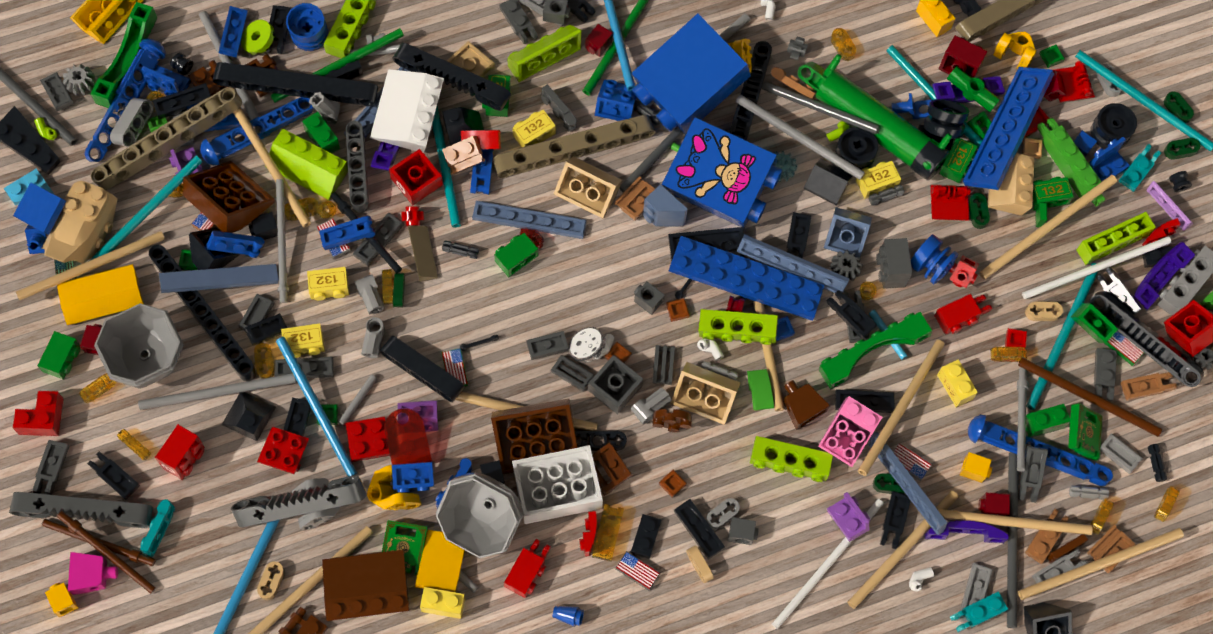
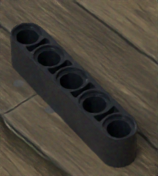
M391 336L379 350L389 361L449 402L453 403L465 388L464 384L395 336Z

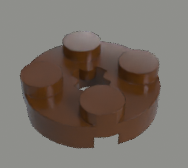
M660 409L653 414L652 426L668 428L669 432H679L682 428L689 429L692 425L691 414L683 410L673 409V413H667V409Z

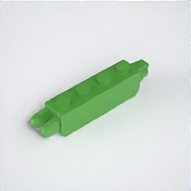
M1054 118L1047 119V124L1051 131L1043 122L1038 124L1037 127L1043 136V146L1062 174L1068 177L1071 187L1080 198L1100 184L1101 180L1062 125L1059 126ZM1100 194L1092 200V203L1097 207L1103 204L1105 198Z

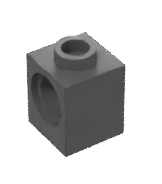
M546 0L543 9V21L564 25L565 19H569L571 10L568 7V0Z
M646 281L643 286L639 285L634 291V302L653 315L664 302L665 295ZM650 295L652 299L647 300L643 296Z
M732 517L728 541L752 545L753 540H757L759 528H755L756 521Z

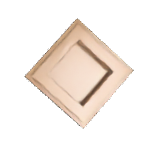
M1024 138L1022 154L1040 159L1042 157L1043 140Z

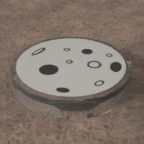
M596 327L583 328L571 338L569 353L576 361L581 363L591 362L601 355L602 349L606 346V338Z

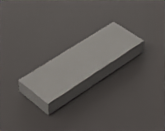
M976 563L972 564L960 611L986 597L993 569ZM965 615L957 620L963 623L968 622Z

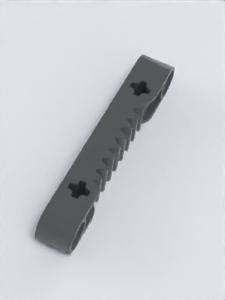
M353 475L332 480L328 486L323 484L321 489L316 486L314 490L309 487L306 492L304 489H301L299 493L294 491L291 495L287 492L285 496L279 494L277 498L273 495L271 498L259 496L241 500L231 507V511L238 526L243 528L357 503L363 500L367 493L360 477Z
M14 492L9 513L21 517L43 519L51 515L56 517L57 514L63 511L71 518L75 516L77 520H80L82 516L85 520H88L89 517L93 521H96L98 518L101 522L107 519L109 523H112L114 520L117 525L124 527L150 528L153 507L140 503Z

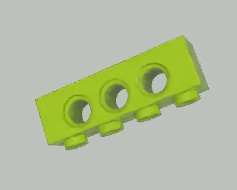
M376 0L345 1L324 42L326 53L339 58L350 54V51L354 49L355 40L360 38L363 24L366 25L370 10H373L376 5Z
M1144 212L1082 241L1076 251L1084 264L1088 265L1148 237L1156 226L1147 212Z
M701 309L699 337L714 340V338L722 339L725 342L741 340L743 343H752L753 341L760 342L763 345H771L776 343L778 315ZM716 324L724 325L722 329L714 328ZM737 325L743 327L740 331H735L733 328ZM761 327L762 331L756 333L753 331V328Z
M756 436L749 463L753 464L756 468L764 469L767 467L777 473L788 472L798 478L805 476L810 477L815 482H823L829 477L833 455L824 451ZM767 453H774L776 459H769ZM792 457L796 463L790 464L786 461V458ZM805 462H812L815 467L808 468Z

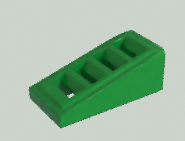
M984 111L967 122L982 140L992 123Z

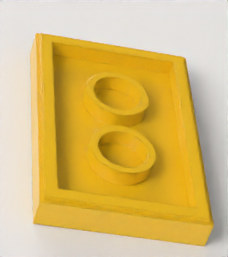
M428 530L415 587L456 592L465 550L447 541L443 532Z

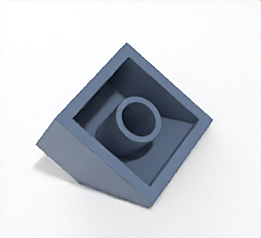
M659 185L645 198L643 217L648 223H653L656 227H683L686 222L688 208L662 185Z
M836 207L824 248L835 252L841 251L843 254L845 250H848L849 254L856 253L855 258L860 257L872 217Z

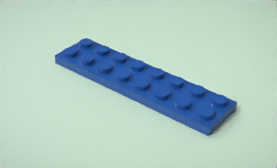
M1027 67L1018 68L963 180L965 186L999 190L1054 76L1053 70Z
M683 236L679 239L669 268V272L811 321L814 320L824 289L823 284Z

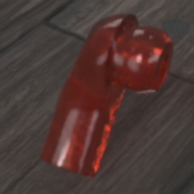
M521 228L520 235L525 233L529 239L534 241L537 248L543 247L544 237L538 231Z

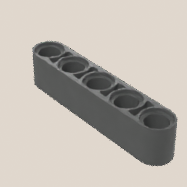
M353 120L346 125L350 201L356 212L363 213L369 208L365 134L362 124ZM355 129L360 130L357 134H351ZM354 147H360L359 151H352ZM356 164L362 165L359 169H354L353 167ZM356 182H363L360 187L354 186ZM358 199L364 200L360 205L355 204Z

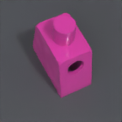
M70 552L68 591L72 595L103 590L106 588V579H117L118 567L107 566V560L104 557Z

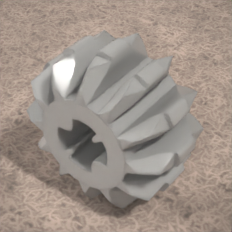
M73 64L72 69L67 68L68 73L63 74V84L67 91L73 92L76 96L80 92L85 96L86 90L91 92V86L95 85V75L91 69L84 67L82 64L79 67Z

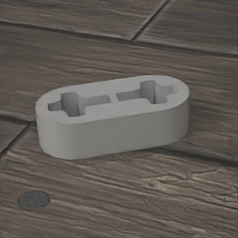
M1102 64L1117 75L1115 69L1110 64ZM1096 72L1097 79L1105 93L1110 97L1118 96L1122 90Z
M728 498L708 513L706 521L713 530L721 528L738 514L740 509L738 501ZM727 504L730 506H735L734 512L730 510L727 513H724V511L727 509ZM719 515L722 516L719 518V524H717L716 522L711 523V516L715 518Z

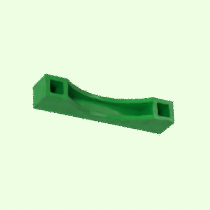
M139 2L135 3L128 18L127 28L120 49L107 71L97 79L90 93L95 104L106 108L110 107L116 96V90L139 49H141L139 43L149 37L155 25L157 16L153 7Z
M910 313L900 323L896 321L890 324L885 331L881 332L879 330L873 333L870 339L858 341L854 344L855 347L849 350L848 348L841 350L838 356L824 359L819 367V372L830 390L846 382L855 365L872 350L891 344L915 345L930 337L932 329L922 313Z

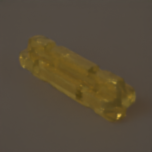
M122 429L117 434V437L142 460H147L150 457L151 452L130 435L127 430Z

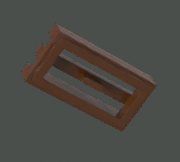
M1082 534L1051 552L1047 556L1050 564L1088 541L1085 534Z

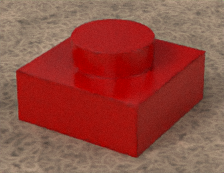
M1008 328L1006 331L1005 349L1024 352L1027 331Z

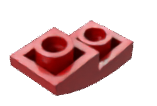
M500 130L461 131V141L471 136H477L481 149H501Z
M1179 219L1170 220L1159 226L1142 245L1144 246L1175 234L1181 225Z
M596 511L588 512V518L585 519L586 531L590 530V532H583V539H579L580 551H584L585 557L590 555L595 541L597 527Z

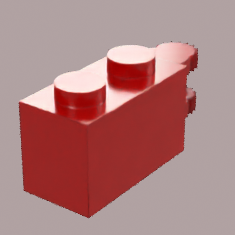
M969 294L937 309L934 317L945 335L951 332L955 334L962 330L963 326L976 324L980 316L992 310V306L986 305L983 308H979L978 304L983 303L986 300V296L981 295L973 298Z
M535 539L529 550L522 549L504 581L505 588L524 598L528 594L531 595L535 590L537 584L534 582L538 576L542 577L546 569L544 565L545 558L551 549V546L546 545L541 555H536L534 552L540 543L538 539Z

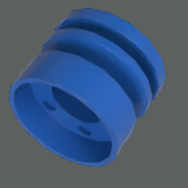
M311 3L296 5L289 11L286 25L293 43L304 51L320 49L329 34L322 11Z
M934 234L921 245L911 259V267L918 273L927 268L924 275L926 279L934 274L930 280L933 285L949 273L959 255L954 251L948 257L947 255L951 247L948 246L941 251L940 248L943 241Z

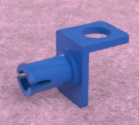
M909 93L908 101L892 103V110L897 114L910 112L913 120L926 118L929 113L922 114L919 112V108L922 105L929 106L931 100L914 102L912 93Z
M28 224L25 234L29 253H44L45 251L42 249V246L47 239L46 234Z

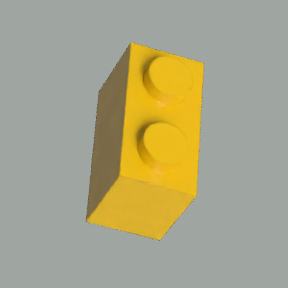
M920 0L916 12L936 37L951 30L956 19L941 0Z

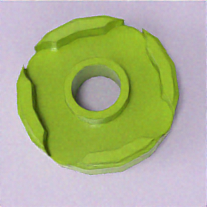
M263 19L250 23L242 34L241 45L243 49L252 55L265 52L273 42L274 28Z

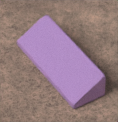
M1153 181L1147 188V192L1172 219H1179L1181 224L1179 227L1183 231L1193 225V222Z

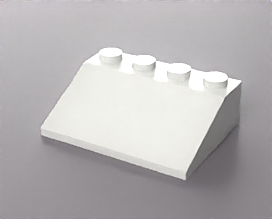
M388 69L370 139L414 151L420 149L424 153L444 78L427 73Z
M590 445L512 461L524 524L603 508V499Z

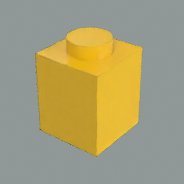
M968 452L964 458L960 476L982 483L991 475L993 468L990 467L991 459Z
M56 583L49 588L50 590L45 592L54 614L59 618L78 609L75 599L68 591V586L65 583Z

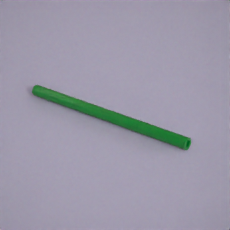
M639 0L621 28L623 41L649 0ZM614 41L582 90L584 94L591 95L616 55L617 50Z
M401 28L311 75L325 76L332 70H338L347 63L355 62L398 40L404 34ZM273 93L270 96L273 102L276 103L290 95Z

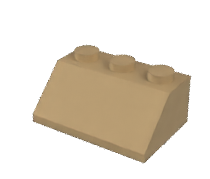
M1016 153L999 190L989 189L988 208L1020 216L1032 208L1034 157Z
M573 156L565 163L554 195L604 218L616 198L623 180Z
M686 362L670 404L725 425L741 383Z

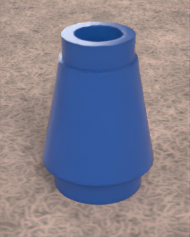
M555 606L552 617L573 627L576 625L580 626L583 621L584 610H581L579 607Z

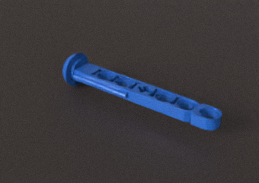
M147 38L139 43L141 49H139L116 90V96L94 133L93 140L89 142L84 153L88 161H101L108 150L106 147L112 143L110 134L113 128L109 126L108 119L113 117L117 123L120 118L119 116L122 115L130 100L139 98L147 84L141 68L144 66L155 70L159 62L158 59L165 58V48L159 41ZM135 71L141 73L142 78L140 81L134 78ZM127 86L133 89L132 96L126 94L125 89ZM122 103L124 109L119 110L118 104ZM101 133L106 134V143H102L99 140V135ZM93 148L99 154L96 159H93L90 155Z
M299 97L261 117L251 120L250 123L253 127H261L262 130L257 135L260 139L269 136L270 133L312 113L314 108L312 105L308 109L301 108L300 104L302 102L309 103L310 98ZM286 110H292L294 112V115L292 117H286L284 115V112ZM270 119H272L273 121L276 120V124H273L272 122L270 123L269 120H270ZM239 126L212 139L211 142L204 139L200 146V153L208 164L216 166L219 165V159L225 158L252 143L242 126ZM242 134L245 136V139L237 142L234 139L236 135Z
M980 414L971 420L968 426V436L973 443H976L979 439L1017 454L1018 432L986 421V415ZM1026 436L1025 444L1048 450L1049 458H1046L1045 465L1083 480L1089 479V482L1099 486H1106L1113 478L1112 471L1103 465L1093 464L1090 460ZM1006 437H1011L1015 444H1009L1006 441ZM1061 458L1067 459L1070 462V466L1064 465ZM1080 465L1086 466L1088 473L1082 472ZM1098 473H1104L1107 477V480H1102L1099 477Z

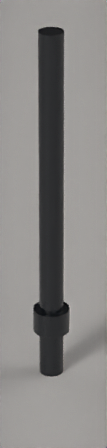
M336 192L331 194L330 197L338 205L337 208L342 214H345L351 221L358 219L347 201H343ZM375 237L366 238L396 274L401 272L402 268Z

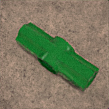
M957 66L947 77L948 81L963 91V96L967 100H975L989 112L1000 101L997 96L984 87L981 79L972 78Z

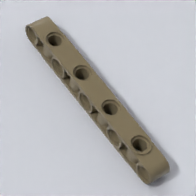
M226 87L111 157L92 171L91 179L98 187L105 190L111 189L170 153V150H175L238 110L242 105V99L233 88Z
M641 115L495 156L493 162L498 177L505 178L565 162L573 156L579 158L647 139L655 134V130L650 116ZM624 130H629V131H631V132H630V133H625V132H623V131H624ZM589 140H595L596 142L590 143V142H588V141H589ZM558 149L560 152L556 153L553 150ZM524 159L525 161L520 163L517 160Z

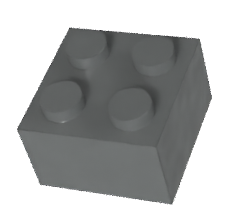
M907 238L885 239L879 248V253L876 254V263L880 265L878 277L879 282H882L883 289L905 288L912 275Z
M613 355L590 380L588 391L618 414L641 389L643 378Z

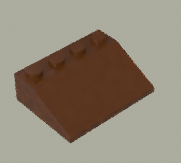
M232 161L183 177V196L222 232L233 233L243 229L275 203V199Z
M570 398L492 412L491 421L503 474L514 472L512 464L514 460L578 448Z
M404 550L322 559L326 621L410 611Z

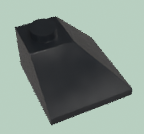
M463 107L442 111L450 146L461 141V131L484 130L479 111Z
M217 227L190 232L189 234L192 263L198 270L223 268L239 256L237 253L208 250L207 242L212 231L221 232Z
M241 392L222 425L258 441L276 406L248 393Z
M1044 602L1024 606V624L1027 634H1072V611Z

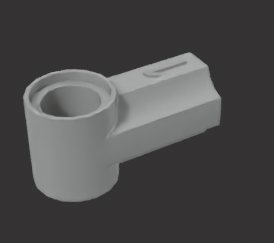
M317 92L310 97L309 103L322 115L324 121L327 124H336L340 104L327 99L321 92Z
M369 275L354 281L369 315L380 313L384 309V304L379 296L374 276Z
M372 317L366 323V334L361 355L368 358H378L382 338L385 334V328L380 318ZM373 326H380L378 331H371Z
M660 388L648 398H643L631 407V411L642 424H646L653 419L655 411L664 408L672 400L666 390Z

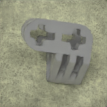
M326 478L310 479L301 483L291 492L297 491L299 493L301 489H304L306 492L309 487L314 490L316 486L321 489L323 484L328 486L330 481ZM340 507L304 514L298 519L300 530H310L316 528L321 523H326L336 515Z

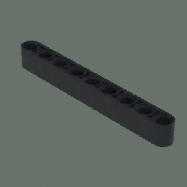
M224 62L216 63L213 83L219 86L310 98L315 93L321 92L329 100L362 106H374L378 86L369 82Z
M158 244L150 248L149 256L160 273H167L166 270L169 268H174L171 272L182 271L165 247ZM158 254H163L162 257L155 258ZM197 290L175 292L237 375L243 381L253 380L256 376V369L252 361ZM190 296H195L193 300H187ZM201 310H206V313L203 315H198ZM212 324H217L215 329H209ZM224 338H227V339H228V341H227L226 343H224V344H221V343H220V341H221L222 339H224ZM240 353L237 358H231L232 354ZM244 368H251L249 372L242 373V370Z

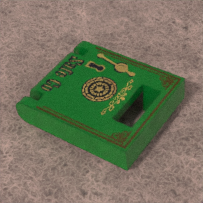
M1080 403L1071 405L1068 447L1088 459L1098 460L1100 458L1103 416Z
M388 520L382 552L404 550L406 573L411 574L412 567L416 566L415 575H418L428 527ZM398 527L416 530L415 537L397 534Z

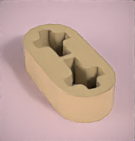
M1032 302L1025 310L1026 317L1031 321H1056L1063 313L1062 306L1057 302ZM1035 308V311L1040 312H1038L1037 315H1034V312H1031V310ZM1051 308H1054V311H1057L1055 315H1053V312L1050 311Z
M695 545L687 549L688 558L701 581L706 583L712 580L713 574L697 546Z
M270 562L263 572L257 588V592L263 600H271L277 594L285 573L283 566L279 562ZM277 567L280 573L275 574L273 579H271L272 573L270 570ZM270 582V589L272 590V592H268L266 595H264L262 589L267 588Z

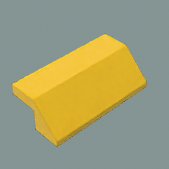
M86 0L70 19L82 31L104 44L129 17L135 3H142L143 0Z
M134 264L58 284L57 289L66 324L71 325L125 311L140 303L144 304Z

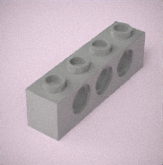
M1204 246L1201 251L1197 249L1194 252L1195 256L1192 258V262L1180 269L1182 272L1180 277L1176 275L1169 283L1172 287L1169 290L1165 288L1160 294L1159 298L1161 300L1157 305L1171 316L1192 300L1213 273V251L1207 246Z

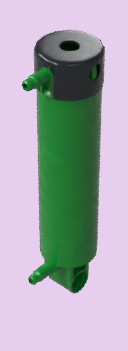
M840 54L833 58L826 70L815 62H808L798 69L799 78L817 91L815 96L817 100L879 125L880 130L878 134H874L878 144L908 165L910 169L925 180L932 179L943 166L950 154L946 146L950 142L952 135L946 134L940 143L931 139L842 73L835 70L842 58ZM806 68L810 69L811 75L807 73Z

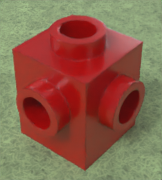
M962 255L959 263H954V266L950 269L949 272L952 275L949 280L953 281V284L958 287L967 288L968 284H973L978 276L975 272L979 263Z

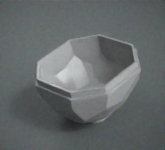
M140 303L106 319L94 346L110 380L141 389L173 373L184 344L168 311ZM144 353H148L147 357H142Z
M472 472L450 480L437 509L436 517L447 541L478 558L507 552L522 520L523 513L520 501L511 489L487 475Z

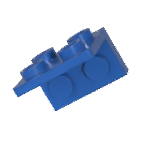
M158 65L155 70L144 66L141 68L148 87L155 92L161 91L166 96L186 90L191 83L189 78Z
M604 80L597 97L594 116L616 121L632 118L634 103L637 97L632 91H627L625 84L615 80Z
M1124 137L1119 140L1114 139L1108 144L1106 149H1099L1094 154L1095 157L1089 162L1101 182L1110 175L1117 177L1129 168L1130 165L1118 153L1126 140Z
M432 462L393 464V489H397L398 493L409 492V488H417V491L430 490L429 487L434 486Z

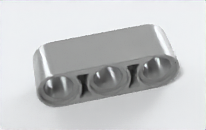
M140 98L130 100L111 131L110 140L113 144L129 147L135 143L153 113L154 106L152 101Z

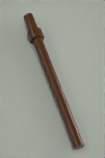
M63 511L57 515V518L65 523L72 533H77L150 594L153 593L156 589L154 585L86 531L78 520H73Z
M44 519L42 522L43 527L87 542L77 533H72L67 526L48 519ZM95 537L112 552L128 557L130 561L135 563L141 562L152 567L156 562V559L142 554L139 550H130Z

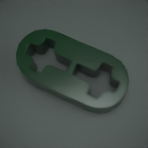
M1169 92L1163 101L1165 107L1180 120L1188 123L1194 115L1193 109L1178 92Z
M1195 138L1175 140L1167 144L1164 154L1171 160L1191 157L1199 151L1201 146Z
M976 193L971 196L968 207L972 225L977 229H983L989 223L990 215L986 197ZM975 200L981 203L979 208L977 206V203H974ZM979 214L981 216V219H984L983 223H981L980 220H977Z
M395 273L393 307L403 308L405 273Z
M881 473L873 480V488L877 492L891 494L894 491L905 494L899 485H894L898 483L891 474ZM880 479H883L884 483L890 484H885L884 487H881V485L877 482H879Z

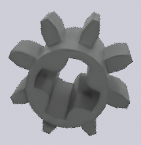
M797 36L795 40H790L787 52L791 53L790 58L798 60L800 56H805L808 44L804 43V38Z
M1209 346L1194 357L1191 355L1194 358V362L1202 369L1206 367L1207 370H1210L1213 367V351L1209 349Z

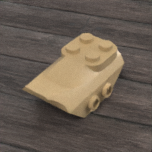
M77 181L69 190L65 198L66 203L45 240L42 249L45 251V256L63 263L77 261L84 264L103 247L107 233L111 232L117 198L101 187L85 181Z

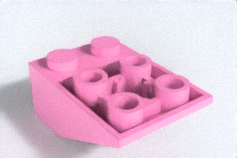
M848 396L834 416L818 447L853 467L881 421L882 416Z

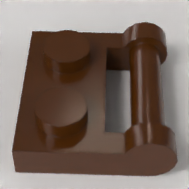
M609 442L592 455L594 463L598 460L612 480V482L607 484L595 466L599 486L604 496L633 476L612 443Z

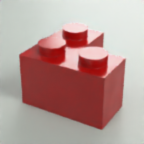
M38 391L35 410L15 409L13 429L19 435L59 436L63 397L58 391Z

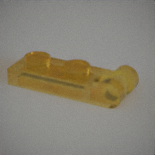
M605 504L592 557L612 562L624 508L618 507L617 509ZM608 515L616 516L615 520L608 519Z

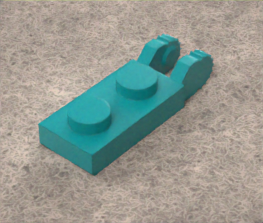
M1150 144L1146 146L1142 153H1139L1118 181L1133 192L1155 164L1154 162L1162 153L1158 150L1151 160L1145 157L1151 150L1152 146Z
M168 499L162 500L157 506L158 514L156 518L152 519L150 530L141 541L140 550L149 557H154L171 522L173 512H175L174 505Z
M998 591L963 608L961 611L950 616L951 621H956L965 615L968 622L956 628L957 632H961L1006 612L1008 608Z

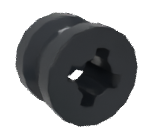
M182 52L177 53L170 62V66L173 69H177L178 73L182 76L188 74L194 65V62L191 59H187L186 55Z
M1180 171L1169 177L1170 182L1174 185V192H1182L1192 186L1191 181L1187 178V171Z

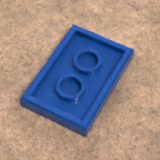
M30 182L13 216L49 235L66 200Z

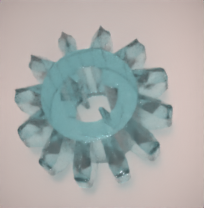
M784 150L781 151V154L775 151L774 154L777 155L775 166L783 169L778 182H781L782 179L787 182L789 177H794L797 170L796 158H791V153L785 155Z

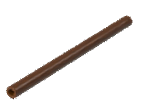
M1023 357L1018 363V366L1157 437L1162 432V428Z

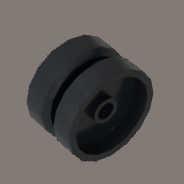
M944 99L931 100L928 107L929 115L925 118L924 129L940 137H945L949 133L952 135L951 139L961 138L965 131L964 122L968 120L970 111L966 106L954 101Z
M1111 103L1105 105L1099 111L1090 127L1091 137L1097 140L1096 144L1103 149H1106L1108 144L1114 139L1119 140L1124 137L1126 140L1121 146L1123 148L1135 133L1137 118L1134 112L1123 104Z
M853 127L845 130L840 135L835 154L861 170L867 167L870 169L878 151V141L873 133Z

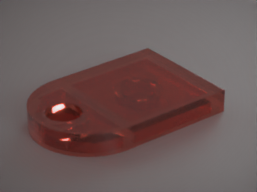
M400 408L393 411L385 422V435L392 465L433 462L421 415L410 408ZM399 413L407 414L408 421L401 424L397 421Z

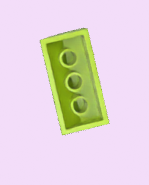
M572 25L560 27L553 34L545 35L539 41L528 44L524 49L511 53L507 57L509 69L517 81L521 82L580 51L581 30Z
M283 128L272 143L269 152L283 177L329 201L331 194L337 190L348 173L347 161Z

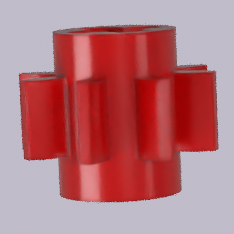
M420 206L405 207L406 212H401L402 221H406V226H420V221H424V211H420Z

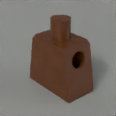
M792 380L784 386L789 395L785 397L783 403L796 430L828 411L830 405L809 384L799 388L795 381Z

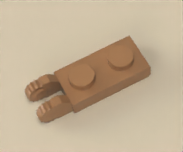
M779 67L771 69V74L775 79L805 97L813 100L816 99L815 89L807 84L802 86L799 84V79L792 75L787 77L786 72L781 68L779 69Z
M1169 372L1123 380L1120 383L1126 401L1161 394L1178 388L1176 383L1163 385L1162 381L1173 377Z
M1054 509L1047 521H1053L1059 511ZM1065 515L1060 522L1067 523L1069 517ZM1038 530L1026 549L1025 554L1042 564L1062 532Z

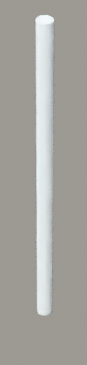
M1169 236L1027 290L1022 292V296L1024 299H1028L1171 243V238Z
M877 499L866 512L870 520L883 506L882 500ZM846 537L774 620L772 623L773 627L778 629L852 541L849 542Z

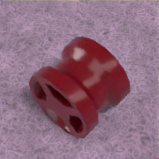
M730 296L726 311L742 312L745 299L738 300Z

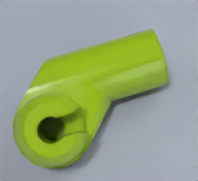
M43 117L34 120L41 137L48 140L56 139V130L47 127Z
M840 121L837 124V129L826 134L829 142L838 139L845 130L849 129V125L846 122Z

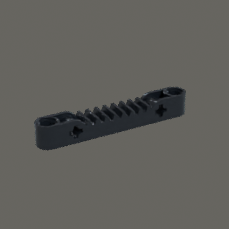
M759 41L755 44L751 58V76L744 81L741 95L755 104L758 103L772 53V47L766 41ZM738 104L730 134L747 141L754 113Z
M401 43L392 57V60L400 67L411 72L427 73L444 78L443 81L446 85L451 84L452 88L457 86L458 91L463 89L465 94L469 92L472 97L475 95L478 102L495 110L502 111L511 97L510 91L505 87L407 43Z
M1100 291L1091 297L1089 303L1115 325L1119 333L1184 385L1195 387L1201 382L1204 377V371L1197 363L1183 352L1171 346L1163 337L1158 336L1157 332H1153L1150 327H1147L1144 322H1141L1138 317L1129 312L1113 296L1105 291ZM1096 299H1103L1105 306L1098 305ZM1188 372H1194L1197 375V379L1189 378Z

